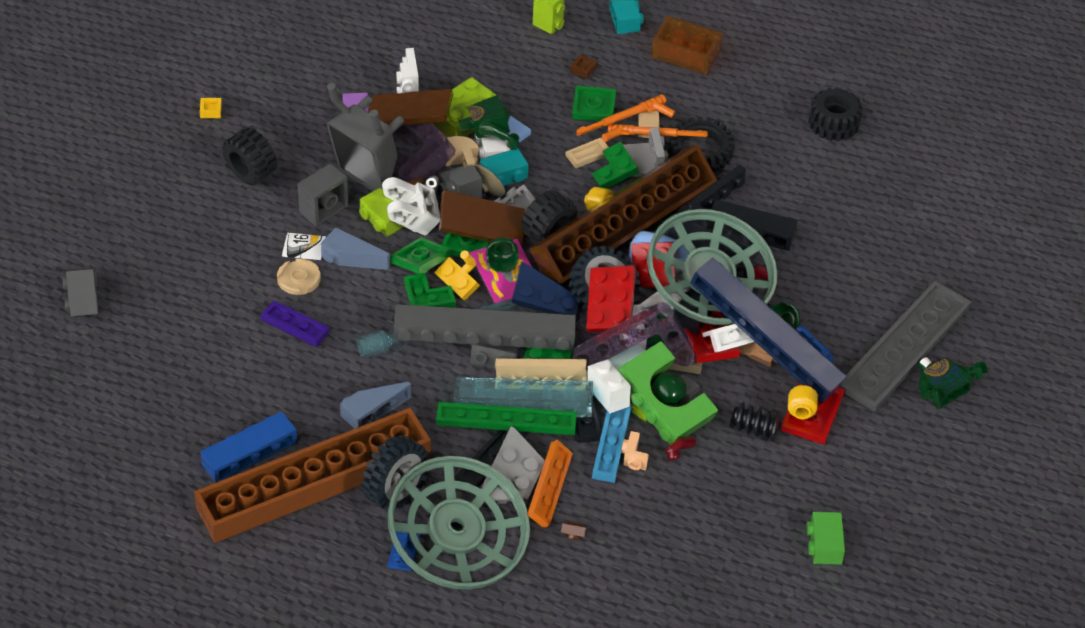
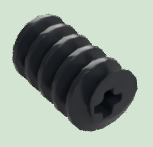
M742 402L739 407L736 406L734 408L729 428H733L737 423L738 431L745 427V432L750 434L754 429L756 437H759L763 432V439L767 440L772 436V442H774L780 425V414L777 413L774 418H771V411L768 410L765 415H762L761 407L755 413L752 404L746 410L745 402Z

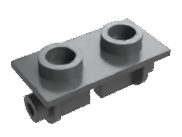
M472 344L470 363L495 368L496 359H518V354L514 353V351L509 352Z

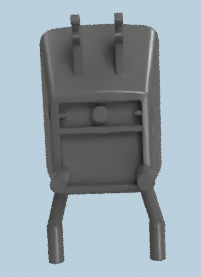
M329 83L327 89L330 100L342 112L327 123V129L339 169L372 192L378 188L383 190L382 183L386 179L392 178V175L396 173L394 168L397 160V151L392 133L404 123V119L401 116H397L387 125L380 120L377 110H371L370 113L365 111L373 102L369 96H366L357 105L354 104L348 108L339 99L336 85Z

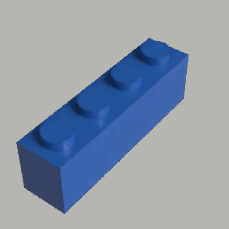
M281 411L200 451L202 466L213 481L217 483L296 444L297 432Z

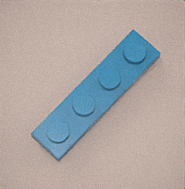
M631 406L612 413L606 412L592 479L615 483Z

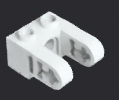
M395 177L388 178L382 183L385 197L394 200L387 206L388 216L391 221L423 235H427L440 222V212L434 189L418 182L412 185Z

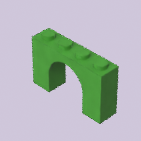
M660 341L622 365L618 372L631 385L630 397L634 405L639 406L645 414L647 421L653 424L659 431L661 438L672 444L678 438L687 437L713 420L718 409L705 393L680 407L667 406L655 398L651 391L650 381L670 369L675 360L672 353Z

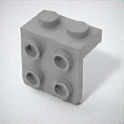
M658 127L650 128L649 143L623 145L639 171L638 174L632 177L643 176L668 160L667 150L663 149L664 136H660Z

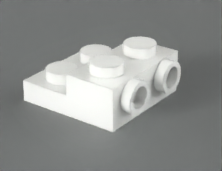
M406 48V57H402L400 71L396 72L397 84H400L399 87H396L397 93L419 91L414 48Z

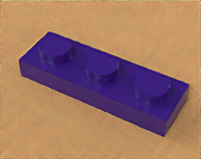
M273 301L261 314L262 321L315 347H318L329 334L328 326L276 301Z

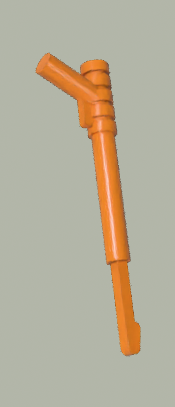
M661 94L641 102L639 105L606 117L602 121L587 127L582 126L577 129L576 134L580 136L640 112L647 111V113L657 110L673 118L675 111L663 105L666 103V98Z
M610 124L608 132L602 134L601 137L604 142H607L620 135H649L650 128L657 127ZM658 127L660 136H708V132L702 130L689 131Z

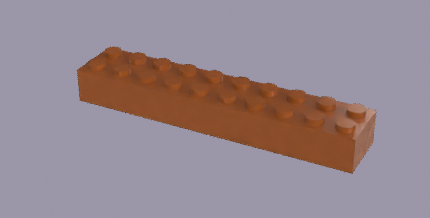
M408 408L194 491L196 510L214 543H217L361 486L362 480L367 478L363 476L364 470H369L366 464L368 461L373 462L374 460L371 455L373 452L378 454L379 450L377 447L380 444L385 446V440H392L393 436H407L424 446L425 450L428 451V458H431V440L412 409Z

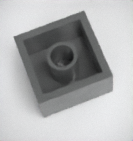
M331 163L297 184L299 213L315 226L348 206L347 176Z

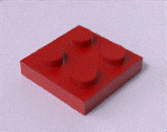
M650 242L631 244L632 263L635 264V269L639 273L636 279L640 280L638 287H655L647 264ZM658 242L655 248L667 254L674 242ZM653 257V267L662 286L670 285L665 273V263ZM671 266L672 275L674 277L675 282L677 283V268Z

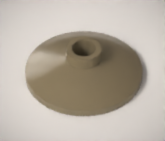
M477 164L473 165L482 177V193L487 192L493 196L502 197L505 194V189L501 181L487 168Z

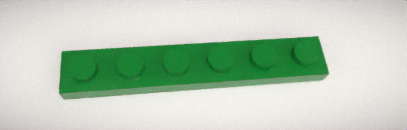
M438 402L436 425L509 431L510 427H514L520 432L575 435L577 412Z

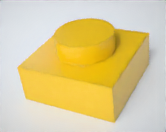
M201 98L200 118H221L222 99Z

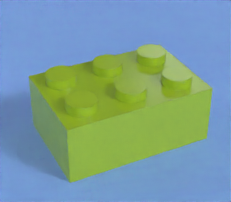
M472 77L452 89L454 95L447 121L428 123L446 137H466L474 132V129L462 132L459 120L470 117L468 111L470 105L496 96L495 93Z

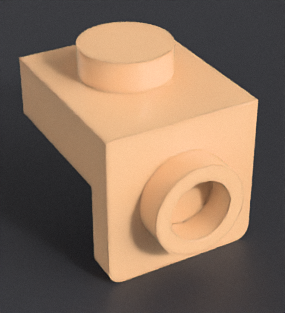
M631 431L629 440L624 439L621 453H625L623 466H628L633 470H646L649 455L637 451L640 433Z

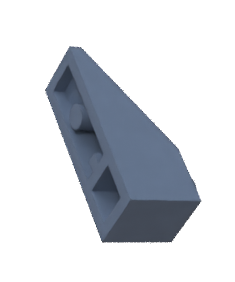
M336 227L321 242V257L329 263L333 262L339 266L385 270L390 268V253Z
M403 382L358 391L352 396L346 397L340 403L341 417L354 429L377 421L411 398V384Z

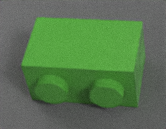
M813 512L811 521H807L806 527L807 535L811 536V541L808 542V555H813V564L842 565L845 553L842 514L838 512Z

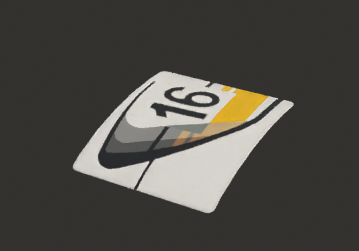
M287 233L282 257L321 260V242L326 236Z

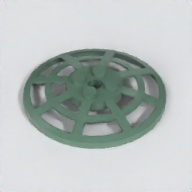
M695 209L675 214L658 227L648 248V270L652 282L660 295L677 311L704 323L714 325L734 324L729 318L708 317L707 310H720L714 305H708L709 300L690 284L695 272L712 257L722 263L735 277L737 274L735 265L743 262L747 272V279L737 278L750 291L753 288L767 289L762 301L766 305L768 304L777 284L776 262L765 240L747 223L724 212ZM692 220L715 221L713 233L695 232L687 234L682 223ZM724 224L741 232L753 245L742 250L736 243L721 236ZM674 227L679 239L671 245L667 254L657 250L655 247L661 236L667 230ZM700 239L711 240L709 247L697 249L692 241ZM719 243L730 248L736 255L730 258L718 249ZM682 245L685 246L689 253L685 262L673 257L676 250ZM758 251L761 253L766 264L768 281L755 280L754 268L749 257ZM653 257L665 263V273L670 285L662 287L653 267ZM671 266L683 270L685 280L676 283L672 275ZM691 287L700 293L699 302L690 298L682 290ZM677 293L683 300L698 307V313L682 306L669 294Z
M436 457L413 467L397 484L389 502L388 528L391 540L399 555L417 574L428 581L448 588L466 590L483 588L506 577L523 557L530 533L526 505L511 481L490 465L467 457ZM444 467L445 481L432 484L422 492L411 482L424 472ZM453 467L473 470L488 477L490 480L482 490L469 483L454 481ZM497 486L501 487L511 499L518 517L504 519L499 506L490 497V494ZM405 489L414 498L409 509L407 523L394 522L396 503L400 494ZM455 489L472 493L476 498L471 503L466 500L456 499ZM445 490L446 500L440 502L437 506L426 498L434 492ZM484 502L493 512L496 521L485 522L479 510ZM419 505L431 514L428 524H415L414 522ZM457 522L461 524L463 530H454L451 527V523ZM520 526L519 546L516 555L511 560L500 554V551L505 542L506 529ZM498 530L494 549L481 542L485 531ZM396 532L409 533L414 547L423 557L418 564L404 551ZM416 534H429L435 544L429 552L420 544ZM476 549L487 556L478 563L468 565L465 554ZM442 551L455 554L458 566L446 564L436 558ZM493 560L506 567L501 573L488 580L472 582L470 572L485 567ZM430 564H433L443 570L460 573L462 583L443 580L425 570Z

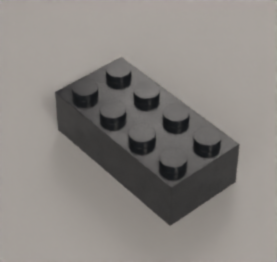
M686 201L676 214L688 210L706 208L701 207L697 202ZM692 220L682 224L687 234L695 232L713 233L715 221ZM724 224L721 236L730 239L741 247L742 250L753 245L741 232ZM749 225L764 239L766 232L761 231L757 226ZM670 228L668 236L676 240L679 239L675 228ZM693 240L692 243L697 249L709 247L711 240ZM719 243L718 249L730 258L736 255L730 248ZM759 251L749 257L751 263L757 257ZM743 262L735 265L745 269Z

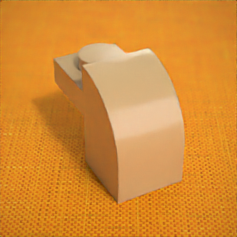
M464 136L442 138L441 152L446 166L463 164V167L472 164L479 165V146L475 141Z

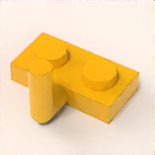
M463 251L460 257L466 264L462 268L449 257L434 273L448 286H451L452 290L463 300H466L480 285L468 274L476 266V260L467 251Z

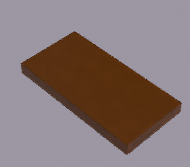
M452 89L373 95V102L370 104L368 112L377 110L380 120L387 125L397 116H401L404 119L402 125L446 122L454 94Z
M444 190L441 197L439 231L491 242V240L499 237H506L511 240L518 239L521 247H523L524 232H522L521 222L523 221L525 209Z

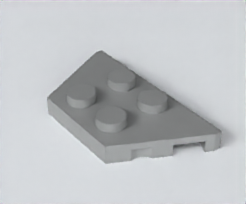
M510 427L491 467L501 472L511 481L520 493L524 503H527L540 477L545 460L514 427ZM486 477V479H485V481H484V483H483V485H482V487H481V490L484 488V486H485V485L488 483V481L490 480L488 477ZM499 486L490 494V497L497 501V504L512 502L505 491Z

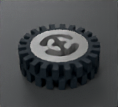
M601 246L599 249L594 247L590 251H586L572 267V272L569 276L572 280L569 282V286L574 287L571 291L572 295H578L576 302L578 304L581 301L585 303L582 307L584 310L588 308L591 268L636 267L634 263L628 265L630 260L628 256L625 259L621 258L623 252L620 250L614 254L615 248L610 247L606 251V246ZM638 271L635 274L634 299L639 291L637 287L640 285V280H636L639 276Z
M399 435V437L393 436L392 440H385V446L380 444L377 447L379 453L373 452L371 455L374 458L373 462L368 461L366 464L369 470H364L363 476L367 477L362 480L364 496L388 511L390 499L402 477L413 467L429 460L427 457L429 455L428 451L425 450L424 446L403 435ZM421 474L411 481L412 484L421 490L423 485L420 484V481L426 480L427 475ZM405 489L400 494L396 503V508L398 509L403 508V503L409 504L411 502L409 498L411 495Z

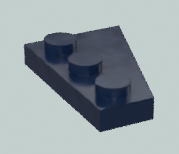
M523 261L521 262L511 303L549 314L577 316L579 304L576 302L578 296H573L564 287Z

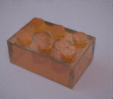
M667 15L653 38L651 58L707 75L721 51L723 33Z

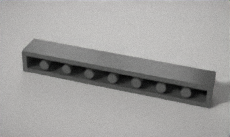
M396 304L394 339L574 350L576 315Z

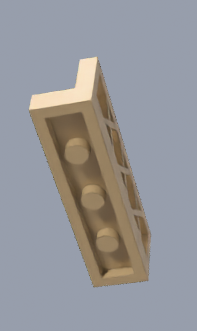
M496 359L495 393L586 395L588 378L586 359ZM500 380H511L514 383L511 386H501ZM528 380L536 382L532 387L524 385ZM549 381H557L559 383L555 387L546 385ZM572 381H582L581 387H571L569 383Z

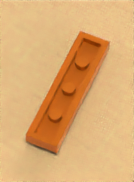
M555 440L550 444L527 514L539 526L544 528L550 526L573 455L559 440Z

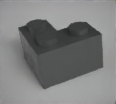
M473 164L440 173L438 188L441 194L444 190L482 199V177Z
M96 267L66 271V275L62 276L63 288L68 289L69 297L65 298L66 312L70 311V316L98 314Z

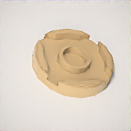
M296 259L293 262L287 261L279 267L277 281L280 288L285 292L303 295L312 292L319 286L321 275L315 263L306 259Z

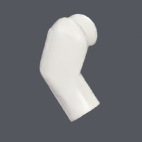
M431 176L426 181L425 186L434 189L435 194L437 193L439 179L437 176Z

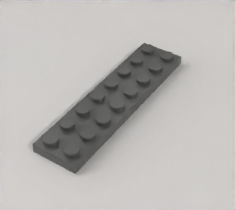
M934 281L846 375V379L840 386V388L845 389L844 394L875 412L916 368L918 363L926 357L968 311L972 302Z

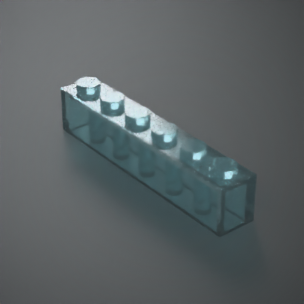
M456 377L453 400L454 403L575 411L577 412L576 417H592L593 381Z

